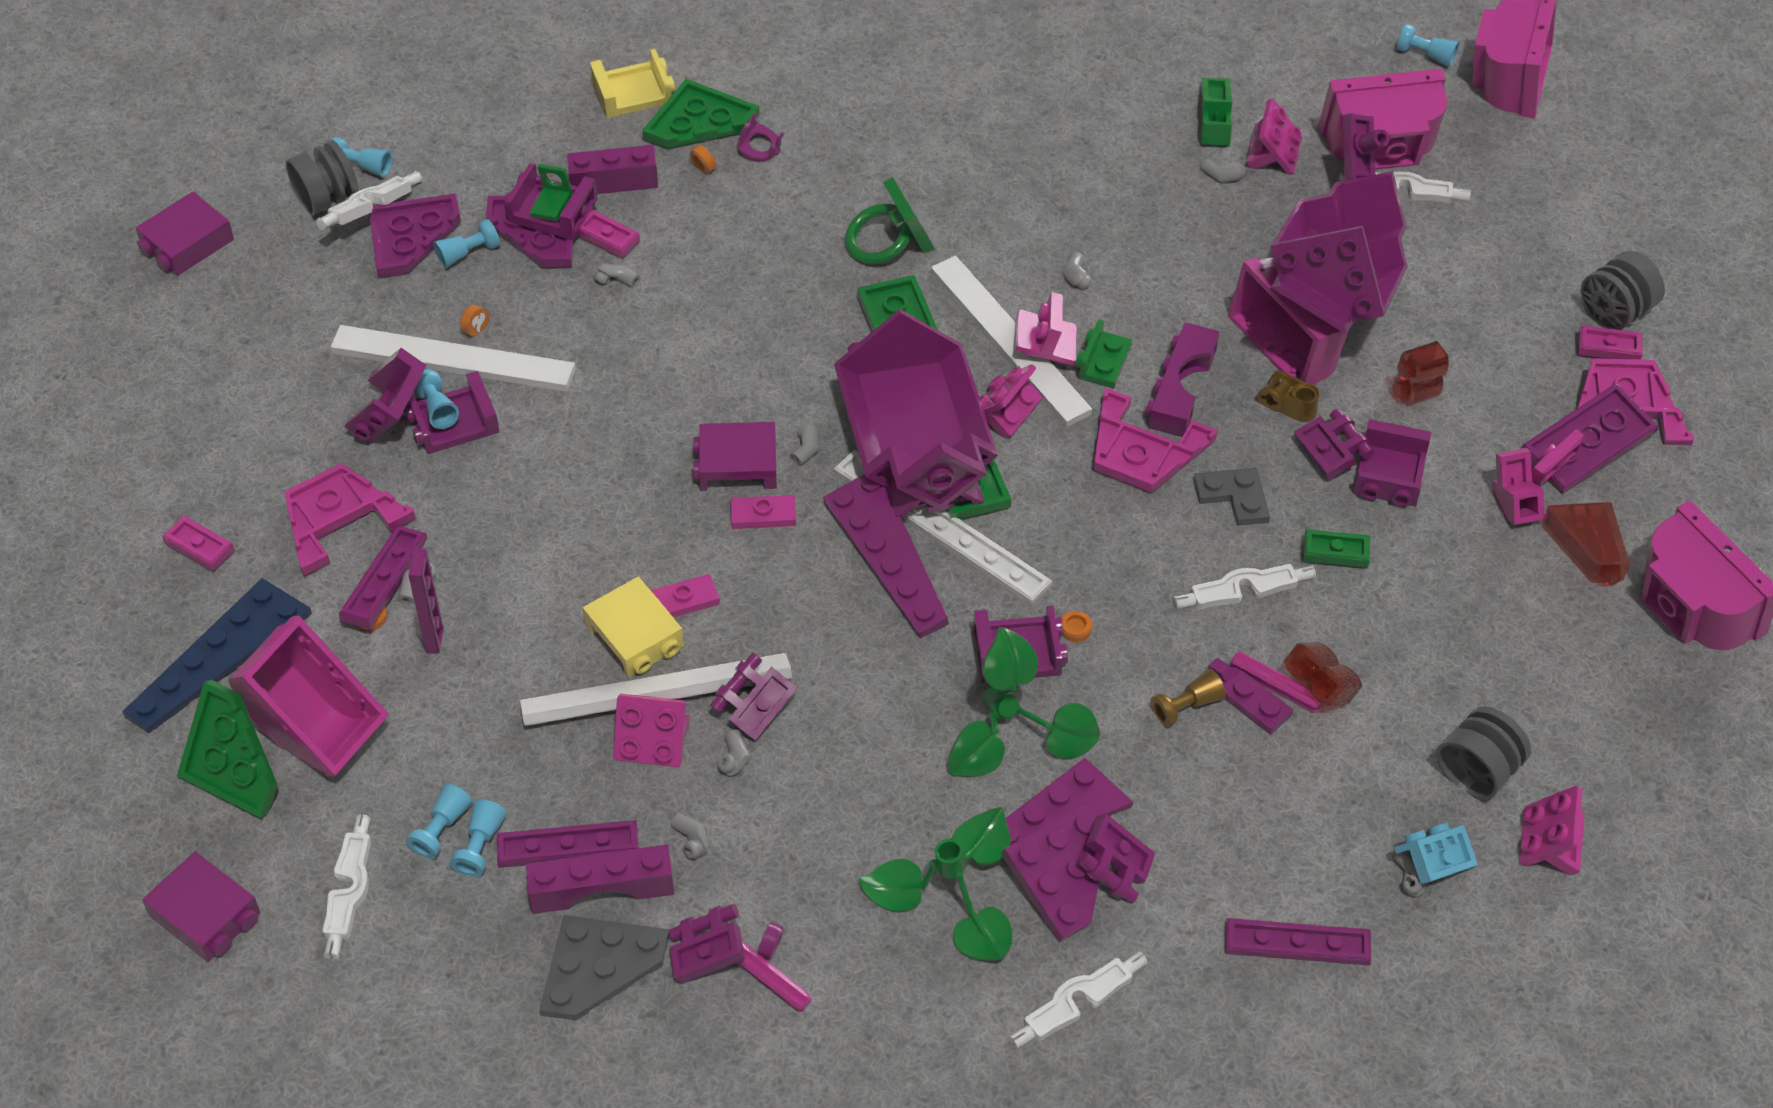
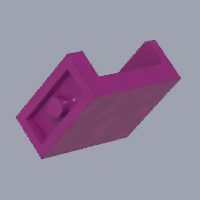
M529 163L525 171L519 174L517 184L513 190L508 192L505 197L504 207L507 209L508 221L574 240L597 202L595 179L584 176L578 187L570 185L573 194L557 222L533 218L529 212L543 186L540 176L537 174L536 164ZM551 180V181H553V182H555V183H562V182H559V181Z
M403 348L397 350L378 366L368 379V382L383 391L379 400L373 399L346 422L345 428L351 431L358 439L365 442H373L399 421L427 365Z
M478 370L466 374L467 387L444 393L459 409L458 420L448 428L437 429L433 427L429 421L426 399L416 402L412 393L404 412L409 424L415 422L416 427L412 428L415 441L418 446L424 445L427 455L500 433L497 414Z
M1369 419L1365 436L1369 439V446L1374 450V454L1369 459H1364L1361 456L1353 494L1361 495L1368 500L1381 499L1390 501L1397 506L1405 507L1410 505L1416 507L1432 432Z
M775 422L699 424V437H693L694 456H699V461H693L694 480H700L701 491H707V481L764 479V489H777Z
M1053 605L1046 606V615L1042 617L989 621L987 610L974 611L973 630L982 682H986L983 676L984 658L995 639L999 627L1017 633L1033 647L1038 658V670L1035 678L1061 676L1062 664L1068 663L1066 644H1060L1059 637L1063 636L1062 619L1055 616Z

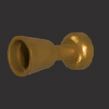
M1208 669L1185 687L1184 693L1172 699L1166 694L1160 693L1153 696L1150 703L1155 716L1167 728L1177 722L1179 710L1191 704L1194 707L1223 700L1226 692L1218 674L1212 669Z

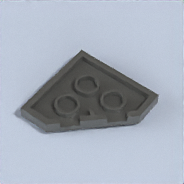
M564 915L539 1009L540 1016L576 1021L588 1014V1011L605 1000H610L632 986V983L646 974H651L661 968L669 941V929Z

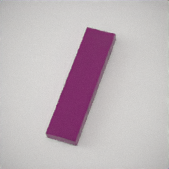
M396 526L340 610V621L367 629L372 628L401 583L404 573L410 569L413 549L423 548L427 541V533Z
M414 548L408 577L426 653L438 654V652L440 653L444 625L429 556L426 548Z
M637 820L496 833L498 868L525 866L526 863L639 848Z
M1227 918L1225 954L1370 966L1371 929Z

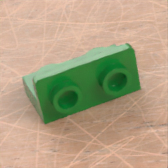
M1098 319L1094 329L1089 328L1085 338V346L1087 347L1085 351H1079L1076 368L1080 369L1079 380L1114 389L1132 346V339L1103 332L1104 320Z

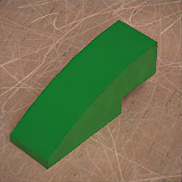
M1202 77L1201 144L1230 146L1232 131L1230 79Z

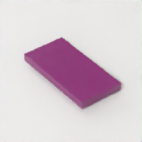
M1616 382L1524 443L1520 449L1526 448L1531 451V463L1535 466L1542 460L1540 459L1541 455L1550 445L1558 446L1575 429L1585 436L1579 452L1547 480L1563 494L1656 433L1659 426Z

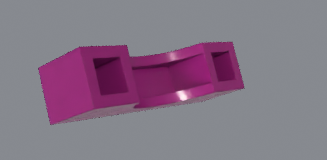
M1184 322L1180 334L1174 333L1170 347L1173 353L1172 355L1167 354L1162 368V372L1165 373L1164 377L1158 376L1154 388L1156 398H1150L1146 408L1145 416L1150 417L1149 429L1179 437L1184 435L1193 417L1196 397L1187 392L1180 381L1190 374L1210 370L1217 351L1220 331Z
M668 844L526 863L528 893L532 914L567 910L577 900L587 895L604 891L624 892L638 900L675 895Z

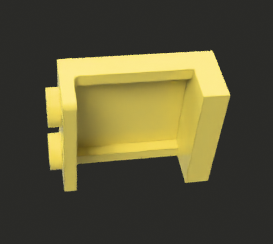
M656 49L650 50L649 62L605 71L601 60L590 62L592 83L606 118L664 105L670 98L671 93L675 92L672 76H667L665 59L659 58Z
M639 576L583 607L586 627L592 634L596 631L623 663L624 674L628 678L636 673L643 674L647 672L653 663L664 657L670 658L675 656L681 647L684 646L682 627Z

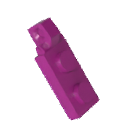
M1216 658L1208 665V669L1215 671L1223 682L1226 692L1224 700L1269 735L1273 734L1293 715V709L1243 670L1241 671L1237 667L1231 669L1230 665L1219 658Z

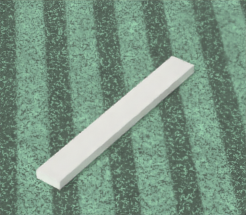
M953 256L931 267L933 277L1013 368L1017 366L1024 368L1030 364L1036 367V370L1028 380L1043 396L1041 400L1066 428L1092 415V408L1048 359L1029 356L1015 349L1016 322L957 256Z
M345 325L339 326L330 347L333 354L382 362L386 361L397 350L403 348L426 364L425 369L462 375L478 370L481 378L560 391H568L576 369L574 362Z
M853 450L834 468V473L848 483L865 474L859 453ZM927 508L910 510L909 516L901 517L1031 605L1052 586L1051 579L956 517L950 519L946 510L928 512Z
M786 653L760 657L763 661L755 671L761 676H764L772 666L785 678H792L791 666ZM740 661L520 700L524 726L616 710L617 697L621 693L666 699H680L714 693L722 684L726 685L737 672L735 668ZM747 680L742 687L753 686L754 684Z

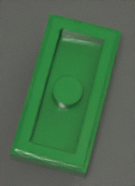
M1305 529L1303 561L1368 568L1370 563V535Z

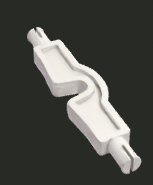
M415 171L406 177L396 176L377 186L357 191L348 200L328 209L327 215L316 220L317 226L320 230H325L336 223L344 225L371 213L373 209L372 203L390 204L411 192L412 186L421 183L423 180L422 175Z
M1393 172L1398 191L1400 186L1408 187L1410 199L1445 203H1450L1451 199L1470 201L1471 190L1453 188L1452 182L1424 179L1411 172ZM1342 173L1339 175V182L1345 181L1344 174Z
M1291 564L1264 570L1241 568L1229 572L1220 580L1192 586L1191 593L1173 596V602L1177 610L1195 605L1198 609H1205L1219 605L1236 604L1242 600L1240 585L1249 586L1256 598H1262L1279 591L1296 588L1300 581L1315 579L1316 571L1313 565L1294 570Z
M361 814L356 816L353 833L345 834L342 850L334 868V875L337 881L351 882L353 885L348 889L332 890L328 894L327 912L323 926V934L325 938H328L323 957L331 959V955L333 959H339L342 940L349 939L355 911L362 904L368 893L369 878L365 867L371 845L369 834H367L371 818L364 814L363 818Z
M1138 951L1123 963L1120 959L1116 958L1091 975H1082L1069 979L1057 989L1053 1000L1025 1018V1027L1008 1037L1009 1041L1012 1044L1014 1043V1047L1018 1050L1034 1038L1037 1041H1042L1054 1032L1078 1021L1080 1011L1074 1003L1073 997L1081 996L1087 1003H1090L1091 1007H1099L1115 992L1129 984L1134 972L1148 964L1146 957H1142V953Z

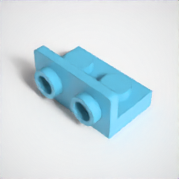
M1448 822L1428 828L1430 834L1426 836L1425 830L1404 836L1406 843L1394 847L1396 854L1410 850L1421 884L1478 865L1464 825L1450 829Z

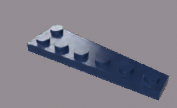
M261 578L122 711L124 718L147 733H151L185 708L189 702L200 697L204 682L210 680L217 682L225 675L228 676L237 670V666L246 661L278 626L285 624L294 616H300L305 620L312 614L311 608Z

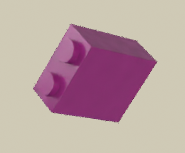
M194 191L135 227L139 238L137 245L145 256L151 254L163 271L170 270L176 276L184 273L234 240L230 221Z
M196 851L142 899L149 917L208 963L215 956H221L226 953L231 946L232 940L242 930L248 931L251 929L261 913L257 901L251 893Z

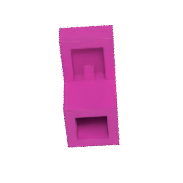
M1522 448L1496 453L1497 479L1492 480L1494 495L1505 518L1514 525L1545 519L1543 488L1532 482L1531 451Z

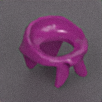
M753 114L751 120L743 127L738 138V153L741 157L750 161H768L780 154L781 149L779 147L781 146L784 132L781 131L778 136L765 125L758 123L757 115ZM755 135L765 136L771 142L770 149L764 152L757 151L751 147L749 139Z

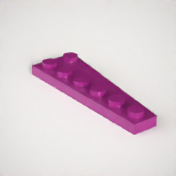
M865 474L823 496L827 508L920 638L925 637L948 625V617L901 517L896 518L893 500L888 488L866 478Z

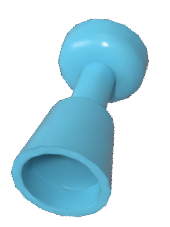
M1405 24L1399 36L1396 50L1407 52L1412 46L1427 51V56L1450 68L1456 57L1459 41L1433 38L1430 41L1415 36L1416 29L1412 25Z
M338 137L332 139L338 143L349 161L359 163L360 168L385 178L392 167L393 156L390 150L363 149L359 152L349 149L345 139Z
M487 219L479 223L478 233L464 239L461 236L435 241L433 242V247L438 260L447 269L468 255L469 249L484 244L488 249H494L500 246V240L495 227Z
M425 369L413 392L418 398L426 399V407L431 425L437 429L448 428L458 420L459 409L445 394L440 392L443 386L440 375L434 370Z
M444 784L431 812L434 818L425 830L416 829L411 831L406 838V844L409 848L431 860L435 859L441 849L440 843L436 839L445 825H452L473 804L470 795L454 784Z
M489 800L475 801L468 830L471 839L467 849L457 850L452 855L449 863L453 870L474 877L482 876L486 864L480 852L484 842L491 840L507 816L502 806Z

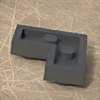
M1257 467L1194 474V483L1200 504L1231 501L1238 526L1269 523L1270 514Z

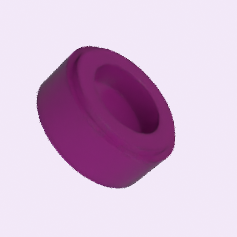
M773 921L769 923L757 953L766 959L773 958L784 932L782 925Z

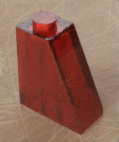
M1612 502L1548 505L1545 519L1542 522L1543 529L1591 583H1603L1604 585H1614L1624 581L1630 562Z

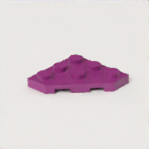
M456 193L393 202L387 205H373L372 212L369 215L378 277L409 273L434 249L433 242L443 240L461 223Z
M506 195L488 196L486 220L489 219L499 235L541 267H572L574 240L510 223L508 221L507 209L504 207Z
M1089 804L1006 847L1001 853L1059 943L1086 928L1092 922L1099 880L1095 881L1088 876L1086 869L1078 863L1079 857L1084 852H1088L1093 857L1096 854L1094 850L1086 845L1097 817Z

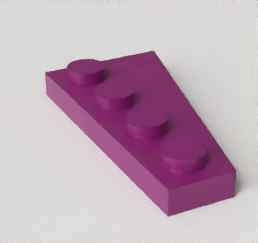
M1084 758L1005 818L1010 832L1011 845L1087 804L1099 816L1104 813L1112 815L1118 811H1125L1133 806V801L1088 759Z

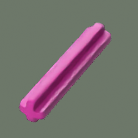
M1238 651L1233 656L1231 668L1237 667L1241 671L1243 670L1264 687L1310 712L1315 713L1320 708L1323 701L1321 694L1241 651Z
M742 941L745 959L736 963L796 1011H804L811 1003L812 998L810 994Z

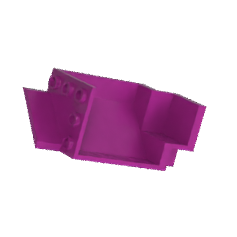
M1393 171L1336 182L1328 194L1300 199L1271 244L1278 273L1271 288L1346 335L1353 322L1385 315L1408 268L1401 240L1407 226Z
M899 309L863 340L853 342L847 347L848 352L834 363L865 476L888 488L893 500L896 518L909 516V511L914 509L927 508L928 512L951 509L953 508V503L971 500L972 505L985 503L978 481L987 475L985 466L998 457V453L963 345Z

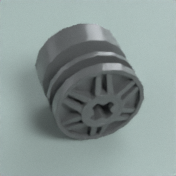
M334 140L325 143L324 148L321 146L313 148L315 162L306 152L285 160V167L292 188L310 216L331 208L330 195L340 204L346 201V196L349 199L352 194L359 191L353 167L341 147Z
M1629 250L1620 253L1605 266L1589 274L1582 281L1580 292L1582 302L1590 315L1594 318L1598 317L1600 322H1605L1604 325L1609 329L1621 330L1631 322H1634L1640 315L1647 313L1663 300L1665 287L1664 280L1655 264L1640 252Z
M1481 706L1474 709L1467 719L1462 721L1458 730L1453 731L1440 744L1436 756L1442 773L1449 781L1458 786L1464 777L1468 775L1475 780V783L1466 792L1475 799L1487 800L1494 797L1507 783L1509 777L1514 775L1519 767L1526 763L1531 755V746L1525 732L1516 721L1504 712L1492 707Z

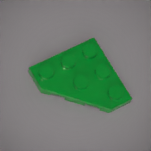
M685 79L644 127L642 137L644 140L657 145L671 148L738 134L742 132L743 127L751 120L753 114H756L757 117L760 115L759 106Z
M214 680L206 681L202 687L177 776L259 818H263L270 812L278 784L240 693Z

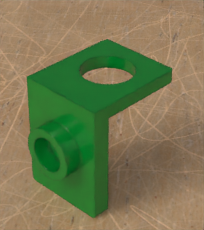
M539 164L537 169L543 189L529 213L533 218L557 222L573 194L565 168ZM552 173L557 175L561 179L562 183H555L548 178L547 174Z

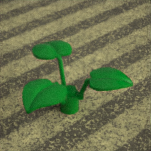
M999 627L983 662V676L985 681L991 686L983 695V705L990 711L987 717L991 721L992 729L982 720L971 722L965 726L957 736L951 749L948 773L953 776L979 777L995 771L1000 766L1004 757L1005 746L1003 741L995 736L999 731L997 718L1008 719L1014 716L1015 713H1019L1050 729L1045 745L1052 754L1065 759L1080 757L1094 747L1101 735L1097 720L1092 711L1080 703H1068L1060 707L1054 714L1053 724L1021 708L1018 705L1017 698L1010 692L1017 690V684H1028L1035 678L1038 670V658L1033 647L1023 637L1009 629Z
M1002 807L982 812L970 818L955 830L951 839L940 841L935 847L936 859L930 860V867L923 880L920 867L907 859L888 861L871 873L859 878L863 892L874 904L885 910L899 913L912 910L921 903L922 894L920 888L927 887L935 870H938L941 876L957 880L970 916L960 920L954 928V944L960 953L971 959L998 961L1003 959L1011 948L1013 938L1012 927L1007 916L1001 910L990 906L983 908L976 914L963 878V872L966 868L965 862H969L972 858L979 865H992L1003 859L1001 853L1006 847L1011 845L1010 832Z

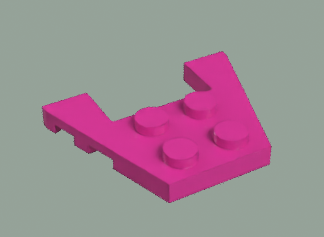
M1592 358L1577 408L1617 382L1650 418H1659L1663 445L1693 444L1694 436L1691 430L1687 431L1682 421L1684 417L1680 409L1676 408L1669 396L1671 391L1655 360Z
M1106 388L1104 390L1094 470L1152 493L1214 443L1217 438L1218 430L1193 420L1180 442L1126 423L1122 419L1131 406L1132 397Z
M342 463L284 491L298 560L304 576L330 563L328 554L317 539L361 516L375 511L390 532L397 525L403 526L416 519L412 507L407 504L405 506L395 501L393 495L386 491L382 493L373 487L369 480Z

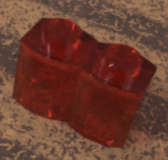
M1438 341L1404 351L1400 356L1399 363L1397 364L1398 374L1395 377L1392 389L1396 399L1402 400L1407 407L1437 397L1442 393L1443 376L1448 371L1449 357Z
M1320 642L1297 643L1284 660L1289 673L1297 680L1307 683L1312 695L1325 705L1349 704L1363 687L1358 675L1349 667L1339 664L1334 652Z

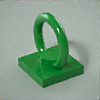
M894 177L884 181L883 184L896 205L881 203L865 208L852 219L845 234V245L850 256L856 261L867 265L882 264L897 257L909 243L912 234L924 253L935 249ZM889 215L900 232L897 240L889 248L881 252L868 253L862 251L857 245V234L860 228L868 220L876 216Z

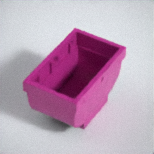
M1503 0L1498 4L1496 10L1484 8L1475 42L1472 86L1483 88L1485 99L1495 108L1518 113L1527 118H1536L1553 47L1557 0Z
M1443 69L1330 80L1318 127L1321 135L1325 136L1328 147L1333 155L1344 161L1343 115L1354 113L1374 116V131L1383 129L1389 134L1388 145L1375 149V170L1419 165L1422 155L1427 154L1434 147L1447 107V96L1444 89L1446 78Z
M1254 257L1243 261L1228 317L1278 370L1285 371L1291 376L1313 385L1331 376L1337 367L1347 335L1271 288L1278 276L1273 257L1258 260Z
M1691 500L1678 506L1676 513L1662 522L1653 533L1643 575L1644 587L1641 600L1684 644L1695 639L1708 648L1724 651L1737 648L1751 639L1757 640L1768 634L1773 618V581Z
M300 616L291 617L285 624L278 626L229 678L230 687L241 694L250 718L278 747L287 749L292 755L314 770L323 771L326 776H336L389 715Z

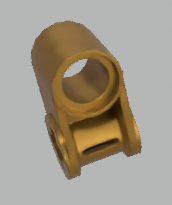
M1275 371L1271 375L1270 383L1267 387L1261 388L1257 394L1261 405L1273 411H1278L1296 421L1309 422L1316 418L1320 396L1319 389L1315 385L1293 377L1285 371Z

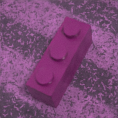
M654 144L567 153L570 185L578 187L585 176L595 179L597 194L659 188Z

